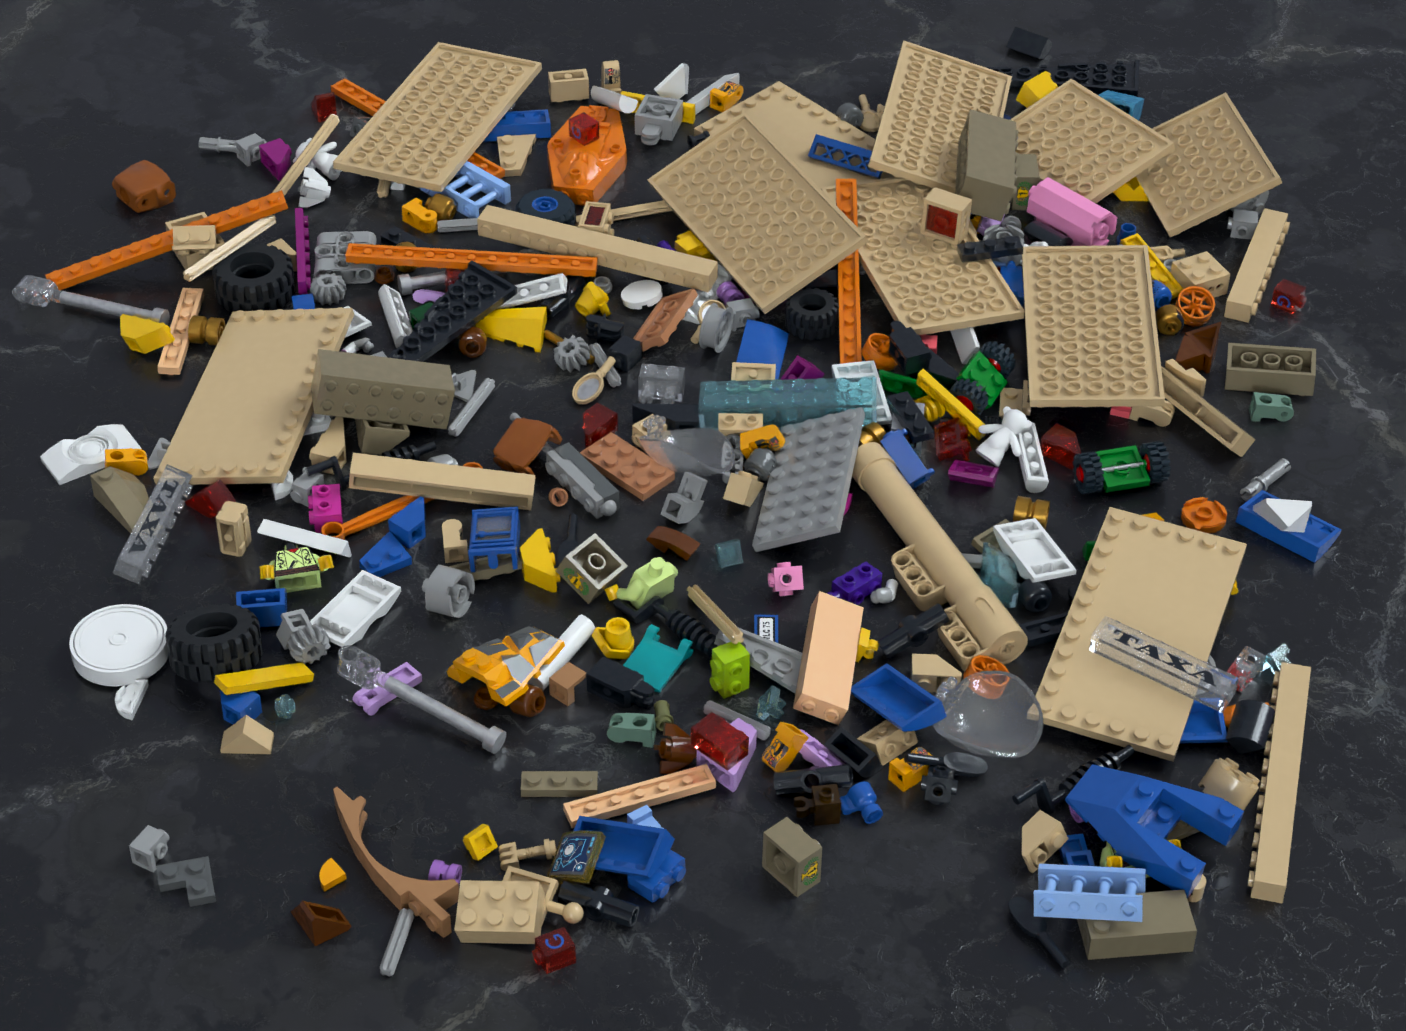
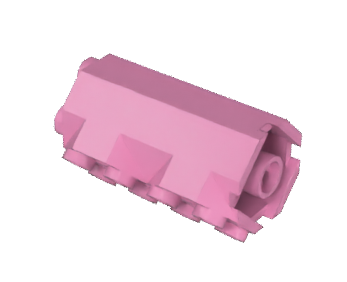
M1049 177L1038 183L1037 186H1032L1028 192L1027 213L1034 216V221H1040L1073 240L1071 246H1106L1109 242L1106 238L1109 234L1113 235L1116 231L1117 216Z

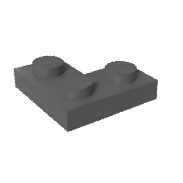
M209 856L156 866L160 892L186 887L190 907L216 902Z

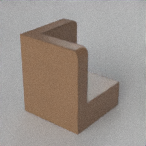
M568 662L549 677L550 695L569 706L575 701L574 687L586 678V672Z

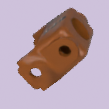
M147 160L131 165L115 176L112 182V187L116 190L117 197L137 213L161 208L172 203L176 197L175 184L170 181L168 175L157 165ZM169 189V193L164 195L165 191Z
M516 418L495 446L493 461L504 470L535 475L528 466L540 453L547 440L560 445L563 439L552 425L538 420Z

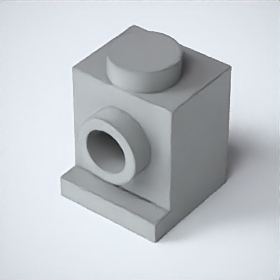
M256 133L235 141L237 158L247 167L250 166L251 162L260 159L259 145L267 142Z
M751 298L726 302V308L731 307L734 313L732 331L746 326L747 319L755 320L759 318V309L757 305L754 306Z
M304 467L302 469L303 474L292 483L293 491L290 493V496L295 502L309 507L308 496L312 495V486L324 485V476L321 473L308 476L305 470L307 467Z
M303 609L281 614L282 622L276 635L284 650L289 649L287 641L291 639L292 633H296L298 628H304L306 624L312 626Z
M147 825L129 845L132 863L154 872L157 861L162 859L167 853V842L170 840L169 835L162 829H156Z

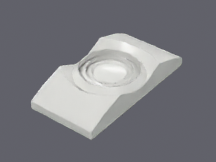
M874 360L832 365L833 381L836 394L840 399L842 412L862 407L865 412L863 427L871 422L878 423L879 425L892 424V416Z
M111 424L97 426L89 434L77 439H63L49 448L40 458L58 484L62 485L105 468V449L142 448L123 425Z
M1036 518L993 526L995 537L1003 554L1013 559L1020 576L1024 579H1030L1034 583L1076 575L1075 567Z
M362 570L310 622L312 625L317 624L319 627H322L328 634L330 642L346 648L361 640L369 626L376 619L388 613L398 598L401 587Z

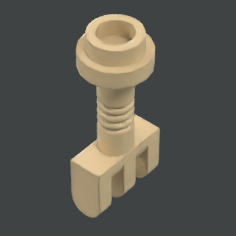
M544 839V845L517 850L516 842L502 844L498 847L500 867L504 871H507L508 866L519 868V860L546 855L547 860L553 859L552 856L557 855L555 840L550 841L549 839Z

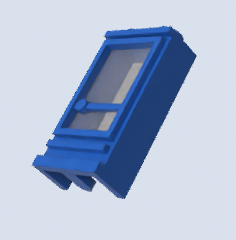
M518 507L472 510L470 545L468 549L471 573L476 571L477 556L488 555L489 567L496 569L498 567L497 554L511 553L513 570L518 569L520 540Z

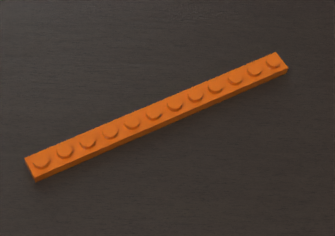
M345 78L331 86V93L371 116H374L386 102ZM475 152L467 160L499 179L505 176L504 168Z
M836 179V206L858 227L856 179ZM857 249L837 263L840 364L862 362L859 251Z
M281 190L242 205L231 207L217 214H212L203 219L192 221L183 226L215 225L216 234L289 208ZM173 229L46 274L48 288L51 293L172 251Z
M354 243L348 244L345 255L347 263L464 270L468 268L470 261H474L489 271L537 273L543 275L563 273L565 276L596 277L598 257Z

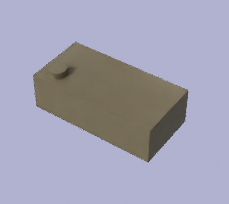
M1228 343L1225 390L1313 396L1316 375V349Z
M1185 890L1136 893V895H1143L1142 922L1077 919L1087 959L1192 952L1197 929Z

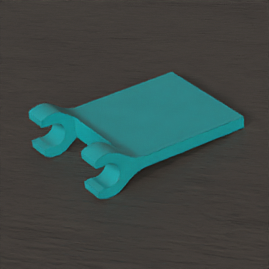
M651 624L647 628L642 641L623 666L644 675V681L653 686L654 691L660 693L683 661L692 655L693 649L690 647L693 642L684 638L677 650L658 642L660 635H657V632L660 628Z

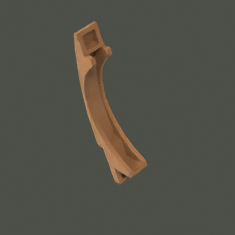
M335 787L333 789L335 807L342 828L354 854L375 885L399 911L403 908H410L415 916H420L426 922L431 931H436L443 938L452 933L451 918L445 910L458 902L459 884L454 879L430 881L409 878L382 866L370 855L361 839L363 826L368 817L367 813L363 810L366 799L359 796L352 800L341 789Z

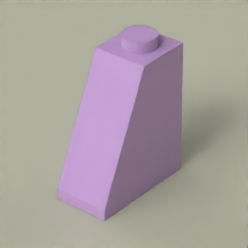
M737 718L697 748V766L707 764L715 780L734 792L737 790L756 749L757 730L751 724H747L740 718Z

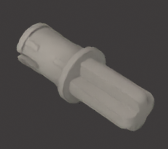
M201 137L199 139L198 145L200 149L217 150L218 153L220 151L237 153L235 144L237 140L221 139V137H218V139Z

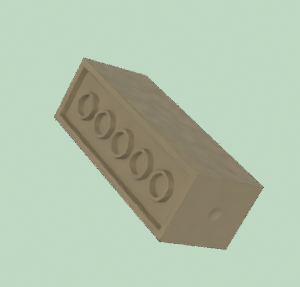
M970 109L958 140L955 194L972 199V214L1002 221L1004 214L1007 215L1009 212L1010 198H1014L1017 191V186H1015L1017 175L1015 173L1018 166L1016 163L1018 141L1016 140L1019 131L1016 130L1015 121Z
M318 349L311 385L314 414L447 429L455 393L450 365Z

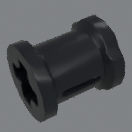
M703 131V134L695 136L692 134L688 135L687 143L689 149L691 150L710 136L709 132Z

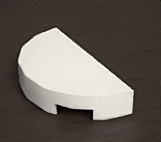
M289 470L283 483H270L275 500L284 498L292 491L293 475Z
M135 680L134 684H130L127 687L124 685L118 690L115 696V705L121 716L133 720L149 686L148 680Z

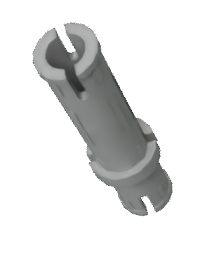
M1282 458L1258 477L1255 476L1249 485L1240 490V494L1245 493L1241 496L1242 499L1248 501L1261 490L1266 491L1269 485L1291 469V465L1287 466L1290 464L1289 461Z

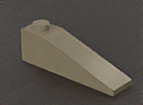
M355 419L358 445L361 453L382 455V452L391 450L409 437L410 434L408 426L405 424Z
M109 466L90 475L94 497L135 539L138 533H140L139 536L144 543L161 535L159 525L155 529L154 527L151 528V530H154L151 537L149 529L139 532L148 514H150V522L155 521L156 517L154 512L149 513L152 505L145 486L132 473Z

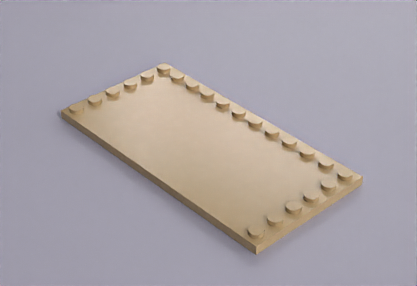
M903 41L868 167L890 173L895 177L911 180L916 184L929 186L932 189L936 187L955 194L958 140L969 111L971 109L1003 118L1012 76Z
M438 42L333 161V168L343 172H351L398 184L442 192L542 70L541 62Z
M780 81L694 128V135L703 134V131H708L711 136L746 111L820 189L822 187L836 186V179H856V182L877 180V178L808 157L816 134L871 151L873 150L875 139L848 122L842 121L838 116ZM818 146L815 154L820 156L826 153L827 150ZM839 152L832 154L836 161L845 157L844 154ZM853 157L849 159L852 166L863 163L859 158ZM868 167V168H869V171L875 172V173L877 172V170H875V169H873V168H871V167ZM882 172L880 179L891 178L895 176H893L890 173Z
M746 111L647 179L651 187L699 241L703 243L707 250L764 314L868 242L867 237Z
M902 177L857 182L858 228L868 239V242L858 249L859 261L894 321L903 323L906 328L912 327L916 334L925 335L1024 319V309L991 259L962 263L957 252V245L920 233L924 199L931 192V187L913 183L911 180ZM836 186L822 187L821 190L836 205ZM931 205L928 208L927 223L930 220ZM970 226L968 234L960 244L979 241Z
M1148 245L1024 246L1022 272L1029 407L1164 406L1165 396Z
M353 308L233 311L171 440L167 453L164 455L153 478L155 484L164 485L166 480L168 485H176L173 481L179 482L178 485L283 483L314 411L311 385L318 349L340 350L354 317Z
M1109 507L1030 709L1028 719L1121 747L1130 745L1135 751L1174 761L1201 683L1200 679L1203 677L1195 675L1198 677L1196 678L1188 673L1194 674L1206 668L1247 544ZM1118 629L1140 640L1135 643L1136 640L1130 638L1127 642L1130 646H1127L1115 640V638L1120 639L1123 633L1116 632L1115 634L1114 631ZM1147 645L1157 647L1161 661L1147 655L1150 654L1149 651L1141 649L1142 653L1134 649V647L1140 648ZM1167 653L1182 659L1179 660L1180 663H1184L1183 661L1185 660L1193 664L1192 666L1188 664L1182 665L1188 673L1174 668L1175 665L1170 666L1162 662H1172Z

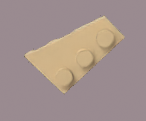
M536 134L497 137L500 167L505 169L504 177L522 175L527 163V157L531 154L532 146L536 142Z

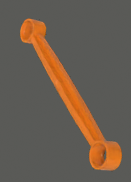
M469 462L463 465L466 467L483 469V467L480 464L475 462ZM405 495L343 524L328 522L322 526L321 534L328 536L330 533H338L339 535L331 537L345 540L347 535L390 519L394 514H397L419 497ZM423 497L424 504L431 500H434L433 498Z

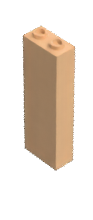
M819 591L810 607L793 709L836 725L840 724L848 711L864 607Z

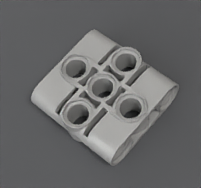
M369 231L323 232L319 234L314 250V278H317L318 274L325 275L327 272V274L335 273L336 276H342L345 284L370 283L374 279L376 265L347 263L345 255L349 243L376 245V235Z

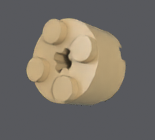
M1221 758L1215 759L1198 786L1205 787L1204 793L1220 797L1244 811L1259 789L1258 783L1260 780L1248 772L1245 775L1238 770L1239 765L1229 758L1225 760Z

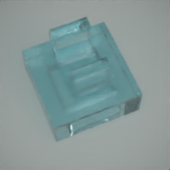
M734 539L715 544L719 567L724 568L743 563L740 540Z
M1283 643L1269 652L1257 664L1262 671L1271 666L1273 673L1275 671L1280 672L1281 662L1291 664L1290 660L1284 657L1290 649Z
M772 685L759 698L756 717L765 720L771 714L772 717L780 719L784 715V711L781 709L786 705V702L779 698L780 689Z

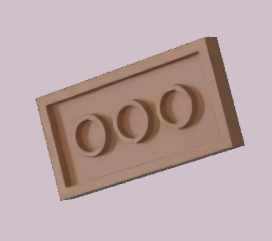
M694 288L660 299L633 338L642 342V352L650 347H661L669 341L668 338L677 329L676 326L685 317V313L692 307L693 301L698 296Z
M612 432L580 452L601 474L642 501L675 480V473Z

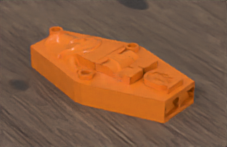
M580 106L548 142V166L552 189L563 192L575 205H585L586 201L598 202L626 169V144L619 110L609 109L605 106Z

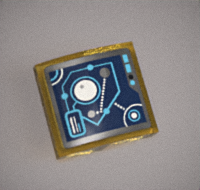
M571 831L563 833L547 877L556 879L559 884H563L564 881L589 884L606 836L598 831Z

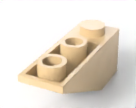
M336 416L335 419L331 420L326 432L321 434L316 446L311 448L309 458L312 461V465L330 459L332 456H336L341 469L347 462L343 417ZM332 468L322 471L334 475Z

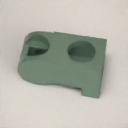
M1254 392L1249 406L1251 421L1260 422L1261 418H1276L1278 421H1288L1294 415L1291 399L1285 395Z
M641 713L613 714L607 730L608 738L614 742H642L644 747L653 748L657 733L654 714Z

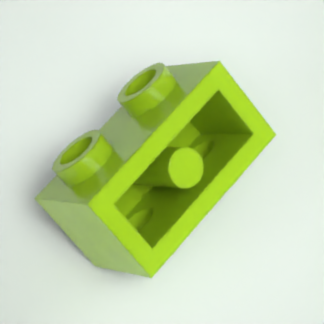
M728 642L713 648L712 660L710 661L712 669L710 684L713 690L718 691L723 699L749 689L750 653L741 642H738L736 645Z

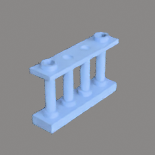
M468 161L455 175L459 179L447 185L442 192L420 188L421 191L432 197L437 193H441L452 198L457 207L456 211L468 218H478L479 208L494 199L505 205L511 201L510 184ZM466 183L473 186L461 194L455 191ZM480 191L487 194L475 202L469 199Z
M1039 864L1038 890H1034V917L1142 922L1143 895H1136V893H1146V869Z

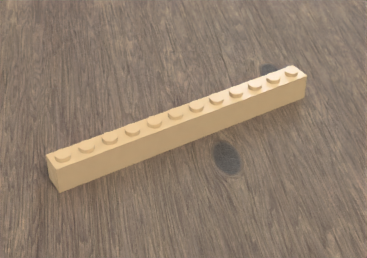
M487 205L477 218L479 236L563 256L598 257V265L708 293L718 278V261L490 205Z
M1281 662L1280 672L1275 671L1273 686H1277V689H1272L1270 702L1275 703V706L1271 705L1270 707L1275 710L1268 734V738L1271 739L1270 741L1267 740L1264 749V755L1268 756V759L1264 758L1261 773L1266 774V777H1261L1259 791L1264 792V795H1259L1257 810H1261V814L1257 813L1254 828L1259 829V833L1254 832L1252 847L1257 848V851H1252L1250 867H1254V871H1249L1247 886L1252 887L1251 898L1283 903L1287 884L1311 667Z

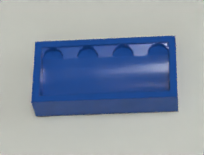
M548 109L507 112L483 142L497 141V137L504 135L536 134V138H550L551 122Z
M747 319L736 362L776 364V386L789 334L770 324Z
M1261 490L1239 507L1235 521L1314 563L1325 554L1341 533V529L1312 514H1309L1305 532L1281 531L1253 511V505L1266 498L1280 499L1264 490Z
M887 663L851 687V694L903 732L926 728L947 717L942 701Z
M1194 700L1180 743L1228 742L1226 740L1227 731L1221 700Z
M579 816L572 834L587 833L598 835L586 868L650 878L659 869L675 840L666 829Z

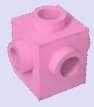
M791 562L777 563V568H771V573H768V586L773 588V592H779V596L793 595V590H803L802 566H791ZM783 575H785L788 578L787 583L783 582Z

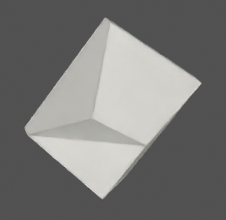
M681 63L654 90L661 97L680 99L683 95L688 94L689 66Z
M1266 498L1253 505V511L1281 531L1305 532L1312 501Z

